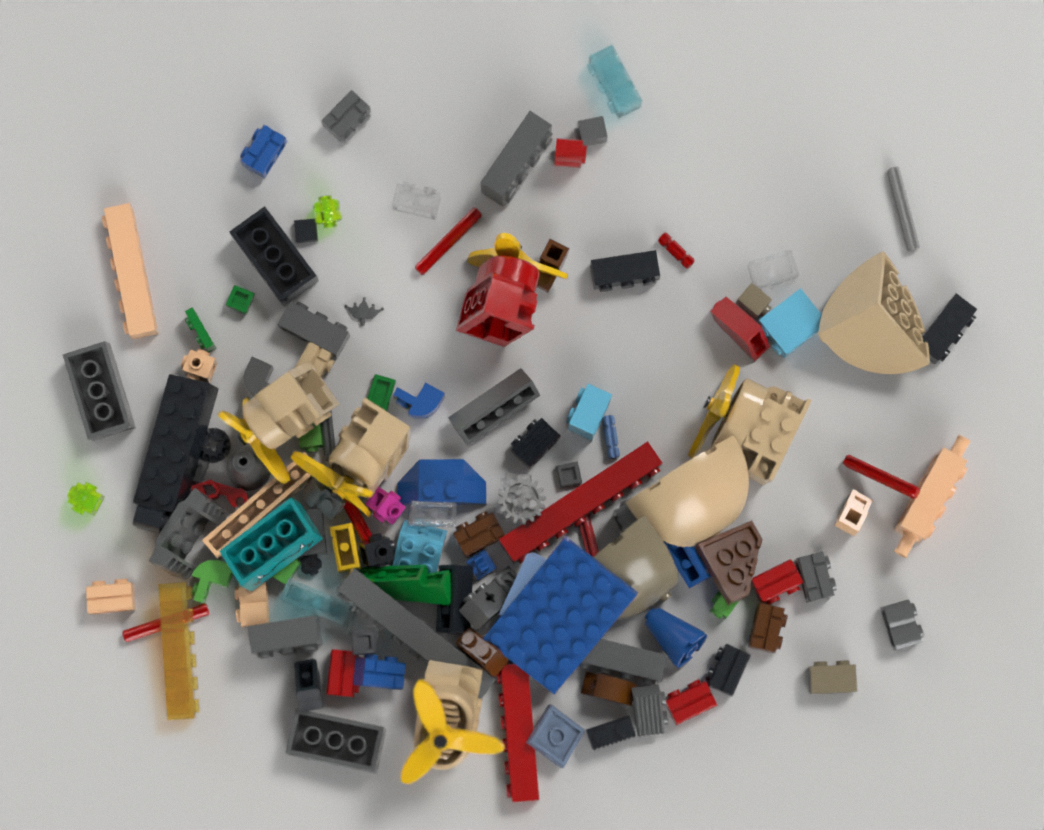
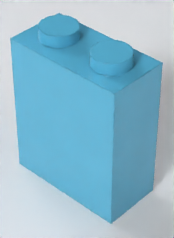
M800 288L758 321V324L762 326L766 338L768 337L772 342L771 347L778 356L782 355L785 358L819 332L822 314Z

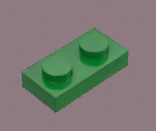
M191 307L186 310L185 313L188 317L184 320L190 330H196L198 337L195 339L200 348H206L209 353L217 349L194 308Z

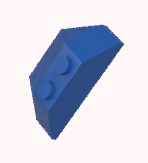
M419 459L397 483V495L401 497L399 502L403 505H487L486 481L464 459Z

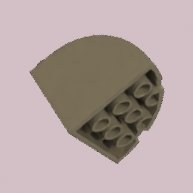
M644 515L622 532L613 543H609L593 557L638 592L637 596L618 619L638 615L658 601L664 603L672 596L670 591L678 582L676 566L668 548Z

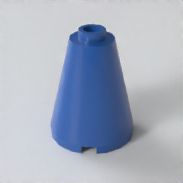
M652 608L645 616L646 627L673 665L678 668L688 663L693 658L691 655L695 650L698 652L707 639L704 631L661 608L656 610Z

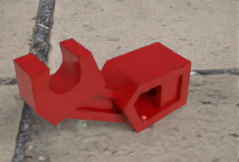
M212 479L191 486L192 491L196 488L206 495L204 487H211L213 485L216 493H212L208 497L216 500L220 495L226 496L234 509L238 508L236 504L237 499L243 498L244 503L249 500L248 493L241 487L237 489L214 482Z

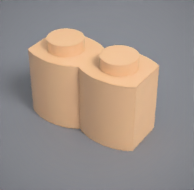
M267 581L252 592L241 587L240 584L239 587H235V599L240 601V609H236L237 623H241L243 628L270 623Z

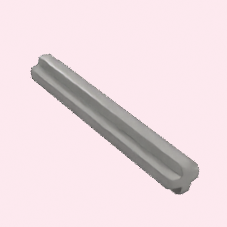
M891 167L887 170L907 250L915 251L920 248L900 168Z

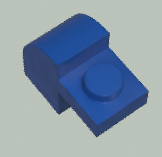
M425 382L417 398L398 387L393 396L397 399L395 403L405 409L408 406L411 407L408 412L409 417L425 419L436 413L445 398V393Z

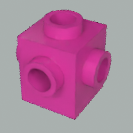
M380 487L377 488L372 497L365 503L366 506L374 511L372 515L381 523L386 520L392 525L406 508L399 502L401 500L400 496L393 491L388 493Z

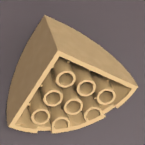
M884 251L871 257L856 268L833 292L823 309L818 335L820 340L826 343L837 356L859 369L880 374H900L929 365V347L927 342H923L922 334L925 333V328L915 301L907 285H901L897 277L899 272Z
M733 435L676 468L625 503L637 519L644 515L663 541L679 547L696 546L698 543L721 534L720 532L731 525L743 510L748 495L749 475L742 449Z

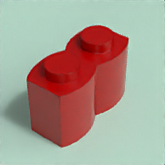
M557 138L554 166L581 168V164L586 162L587 145H583V140Z

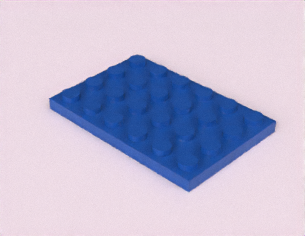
M565 536L486 633L483 640L492 643L500 649L506 658L555 695L633 601L638 592Z

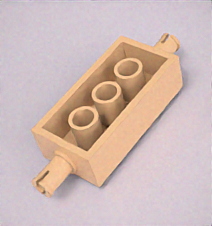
M958 435L951 450L943 447L938 451L918 485L920 489L918 497L910 499L894 528L895 531L903 535L897 548L894 550L901 557L907 558L915 542L918 543L923 539L926 540L927 537L930 538L936 527L932 524L943 515L946 506L943 504L952 498L957 489L954 484L963 478L968 469L965 467L967 460L962 458L971 442L967 438Z

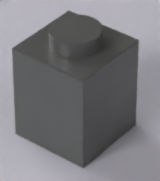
M600 116L577 121V128H574L575 139L583 140V145L587 146L607 143L608 136L604 117Z

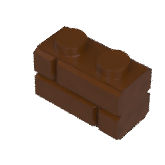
M485 511L475 517L477 521L471 524L464 522L455 527L457 531L453 535L466 558L498 542L500 538L505 536L493 512L488 514Z
M757 603L747 648L773 654L776 653V649H781L783 636H779L781 627L785 628L788 617L787 614H784L785 608Z
M471 627L456 641L458 648L468 658L493 677L508 663V659L500 649L492 643L484 641L483 636Z

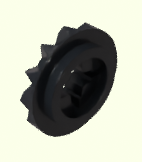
M216 427L208 428L200 458L209 463H217L224 460L231 449L229 436L223 430ZM209 437L215 442H220L216 445V454L211 448H204L210 444Z

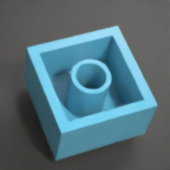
M587 384L586 388L581 387L575 402L578 404L577 408L572 407L567 417L568 430L592 441L611 402L612 394L591 384Z

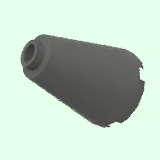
M251 446L236 450L227 463V474L230 481L236 487H241L246 491L256 490L263 486L269 480L271 474L264 463L257 457Z

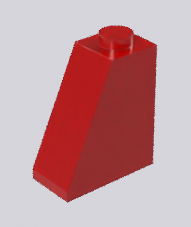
M726 296L721 301L715 303L713 309L710 310L714 321L755 362L770 348L762 326Z

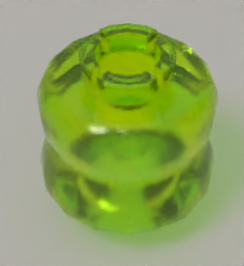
M331 195L319 197V201L313 204L316 224L323 225L324 229L336 227V223L342 220L339 200L332 199Z

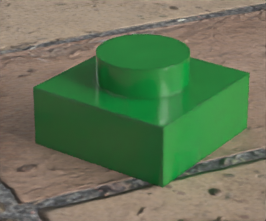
M234 285L226 306L247 315L255 293Z

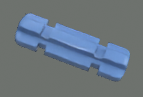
M607 415L602 419L603 426H605L604 434L606 447H608L607 454L609 459H615L620 456L619 448H617L616 427H614L615 418L613 415Z

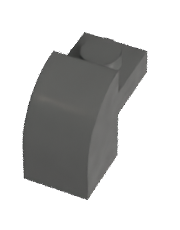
M252 356L244 373V382L250 394L255 397L258 392L270 385L267 382L274 368L272 365Z
M313 476L302 492L305 502L310 507L317 506L331 520L337 517L347 502L342 499V502H339L331 497L330 494L333 490L320 483Z

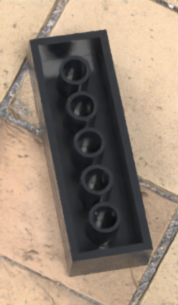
M169 374L133 499L134 504L164 510L166 513L172 514L179 502L185 501L189 496L219 388L208 382Z

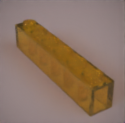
M187 581L158 584L167 721L196 718V713H200V701L195 699V690H198L199 686L198 676L194 677L193 668L197 667L196 654H192V645H195V631L190 629V622H194L193 609H189V600H192V587L187 586Z

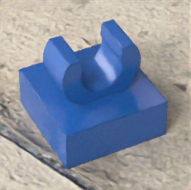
M485 549L466 561L468 566L473 567V573L478 581L497 569Z

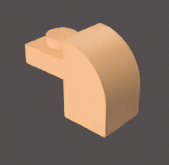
M852 490L834 526L855 536L859 532L873 500Z

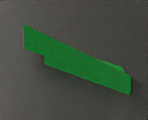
M426 565L364 567L359 570L362 575L394 600L449 605L451 602L449 570L428 573Z

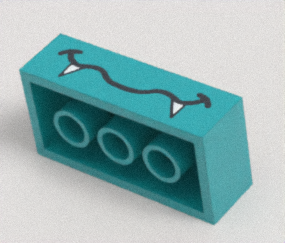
M289 498L219 552L241 587L252 592L320 542L323 537L302 504L293 498Z

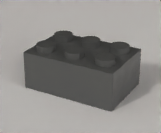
M316 615L248 626L251 653L257 655L260 659L274 657L273 653L280 652L282 655L296 653L295 649L303 648L305 652L318 650L319 645H323L320 622Z

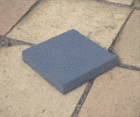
M550 704L546 707L526 743L559 768H564L583 736L585 729Z

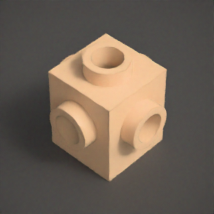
M197 349V352L190 350L189 354L183 357L181 367L185 376H187L186 378L210 383L218 364L216 359L210 357V354L204 350Z

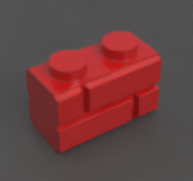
M791 559L753 577L751 580V585L760 603L767 602L768 605L780 600L778 595L787 592L790 595L800 590L799 585L803 583Z
M331 649L327 695L354 698L355 693H359L360 686L353 684V677L355 673V659L363 657L352 655V651Z
M698 679L687 684L689 689L681 693L677 689L667 694L666 707L675 725L717 706L706 681L701 683Z

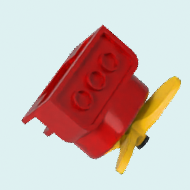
M500 233L496 236L495 248L473 251L468 255L467 262L479 267L475 284L469 287L465 294L455 331L505 347L529 333L535 327L532 324L531 318L537 308L536 298L538 294L535 291L540 276L539 271L562 279H567L568 274L532 260L521 250V244L513 235Z

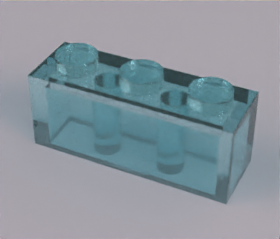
M613 45L589 56L588 70L592 76L595 75L599 81L597 83L598 89L602 95L606 94L609 100L607 105L612 114L616 113L617 117L620 118L642 106V99Z
M290 578L280 597L284 602L341 626H345L353 607L350 603L347 604L343 600Z

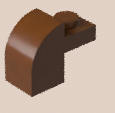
M549 239L540 256L539 263L561 271L570 248ZM539 271L540 276L537 288L549 293L557 277Z
M586 671L581 694L632 706V688H635L637 684Z

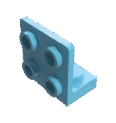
M404 520L399 533L393 566L426 565L428 573L437 572L448 531Z

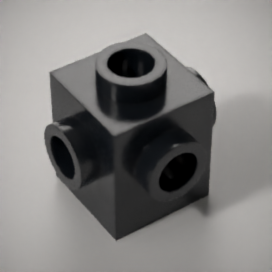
M378 533L370 535L369 540L358 542L364 565L382 567L388 565V561L394 560L393 553L396 552L393 540H390L389 537Z

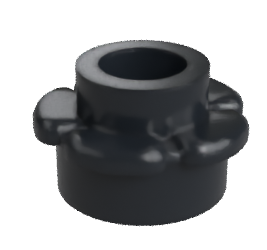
M317 555L304 556L300 561L301 571L306 575L314 576L319 573V569L322 567V561L317 558Z

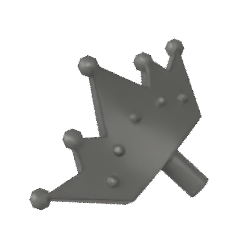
M363 297L359 307L356 306V302L353 303V308L348 307L347 304L345 305L354 318H361V325H365V318L373 319L384 308L381 307V309L375 310V304H372V307L369 308L365 301L366 297Z

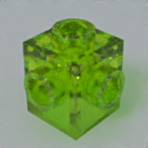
M85 482L84 485L77 483L76 486L73 485L67 495L69 500L67 502L73 505L71 510L81 515L87 512L95 516L105 496L96 492L98 487L88 482Z

